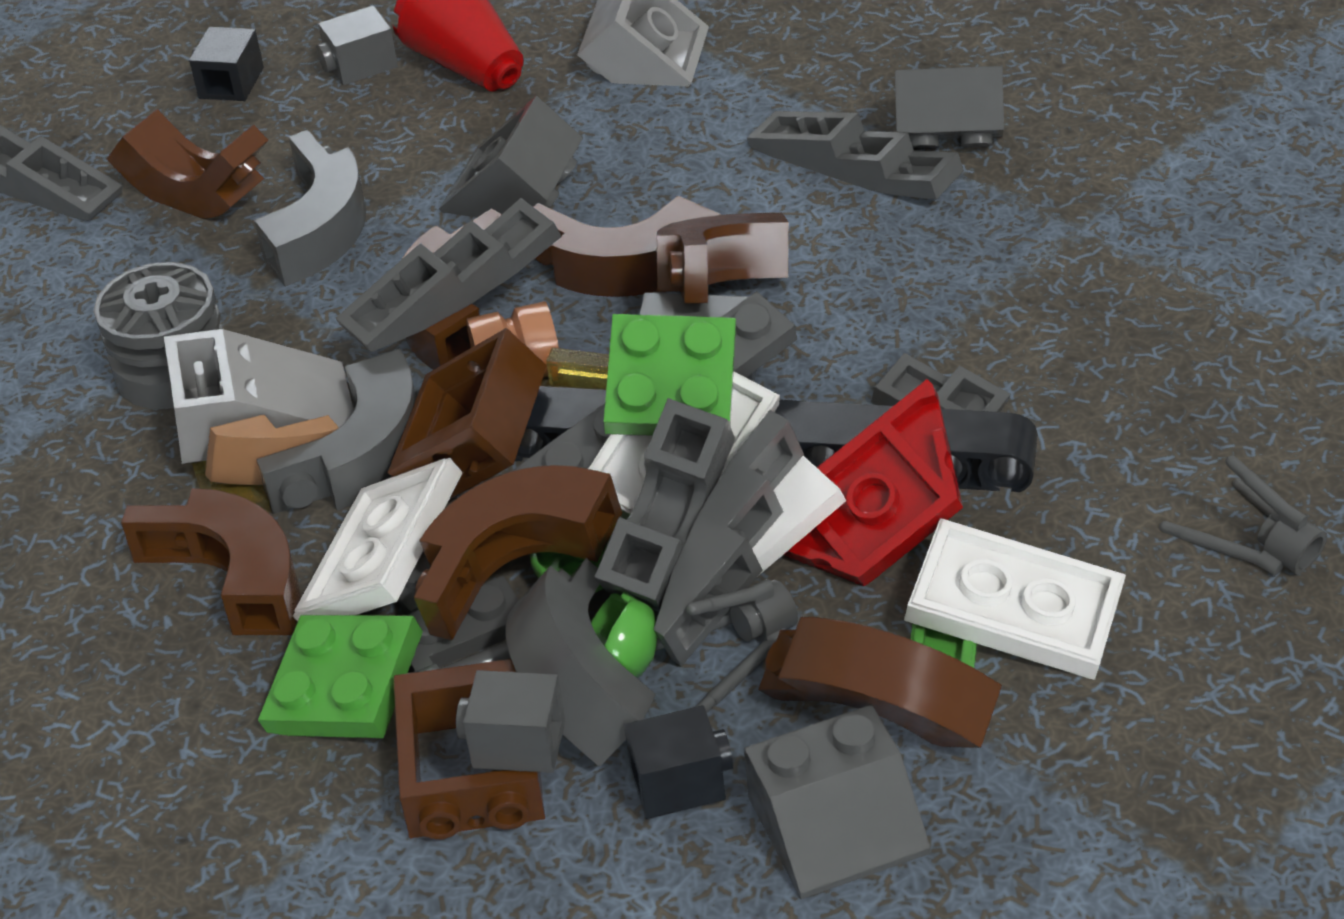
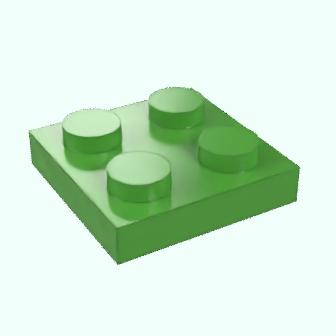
M613 314L604 410L605 434L652 436L668 398L728 419L731 426L736 318Z
M300 615L258 718L259 723L267 733L286 736L384 738L395 709L394 675L408 673L423 630L414 616Z

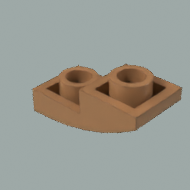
M265 415L210 427L205 475L210 482L263 485L257 463L258 458L318 440L336 431L339 427L329 415L275 428Z

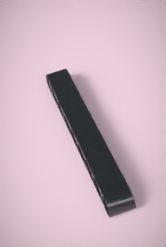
M540 386L515 461L522 462L523 458H530L604 404L606 390ZM779 400V406L775 413L789 420L804 453L803 456L817 468L893 406ZM941 409L959 489L1000 491V487L1011 488V492H1022L1031 485L1034 476L1038 433L1036 426L1030 419L1020 414L1008 412Z

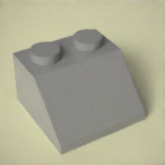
M597 0L577 55L586 62L593 72L601 74L611 83L689 86L692 83L709 26L678 0Z

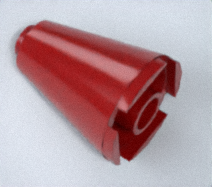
M397 0L394 12L399 18L397 27L392 24L393 32L406 47L489 91H495L499 88L507 89L519 79L524 61L523 55L489 0Z

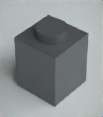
M373 5L318 23L322 43L316 45L319 62L325 73L333 71L343 85L398 67L391 28Z
M476 670L470 698L460 699L456 714L457 736L459 739L467 740L472 768L554 773L565 724L558 674Z

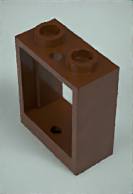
M505 328L427 373L388 473L394 477L438 460L451 458L463 472L450 497L452 498L514 465L547 365L509 329Z
M511 659L394 675L400 801L410 839L425 836L431 839H446L460 831L487 827L515 829L526 822L545 819L541 772L500 770L421 782L418 734L455 729L459 701L461 698H470L476 670L516 672ZM472 816H481L477 819L470 818Z

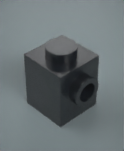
M208 27L198 46L193 48L189 60L199 99L246 101L264 68L256 30L246 28Z
M704 705L624 724L630 770L646 819L726 800L723 771L733 769L732 753L725 730H712Z

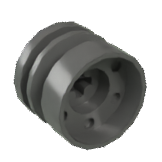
M177 262L149 263L127 270L108 282L97 295L93 310L100 329L101 339L108 353L107 358L120 395L133 405L154 410L173 408L164 336L223 329L220 323L221 315L216 304L214 288L208 276L192 265Z

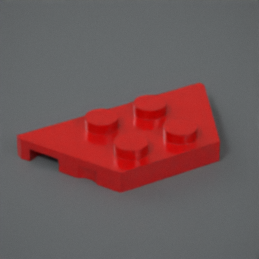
M928 379L817 467L840 488L846 502L783 555L865 586L933 533L937 528L940 518L949 520L963 508L939 396Z

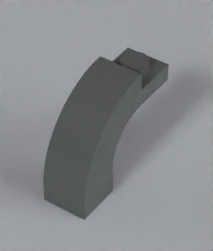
M308 129L289 136L297 176L309 191L291 205L254 220L263 259L285 287L320 272L342 257L360 236L366 219V205L354 154L349 147L333 153L328 145L321 146Z
M401 349L345 366L355 410L340 428L318 440L257 459L266 497L273 514L291 508H302L308 506L313 501L331 496L338 511L351 506L361 488L392 477L388 470L416 400L411 370Z
M586 558L571 575L562 568L557 571L551 565L511 609L506 622V640L516 672L558 674L565 715L562 734L600 767L626 740L624 724L643 720L656 694L623 667L605 648L595 633L589 618L588 605L599 586L598 581L595 579L598 567Z

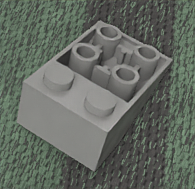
M225 329L164 336L182 464L199 461L207 462L210 427L265 415L273 426L278 428L329 415L340 428L354 412L343 362Z

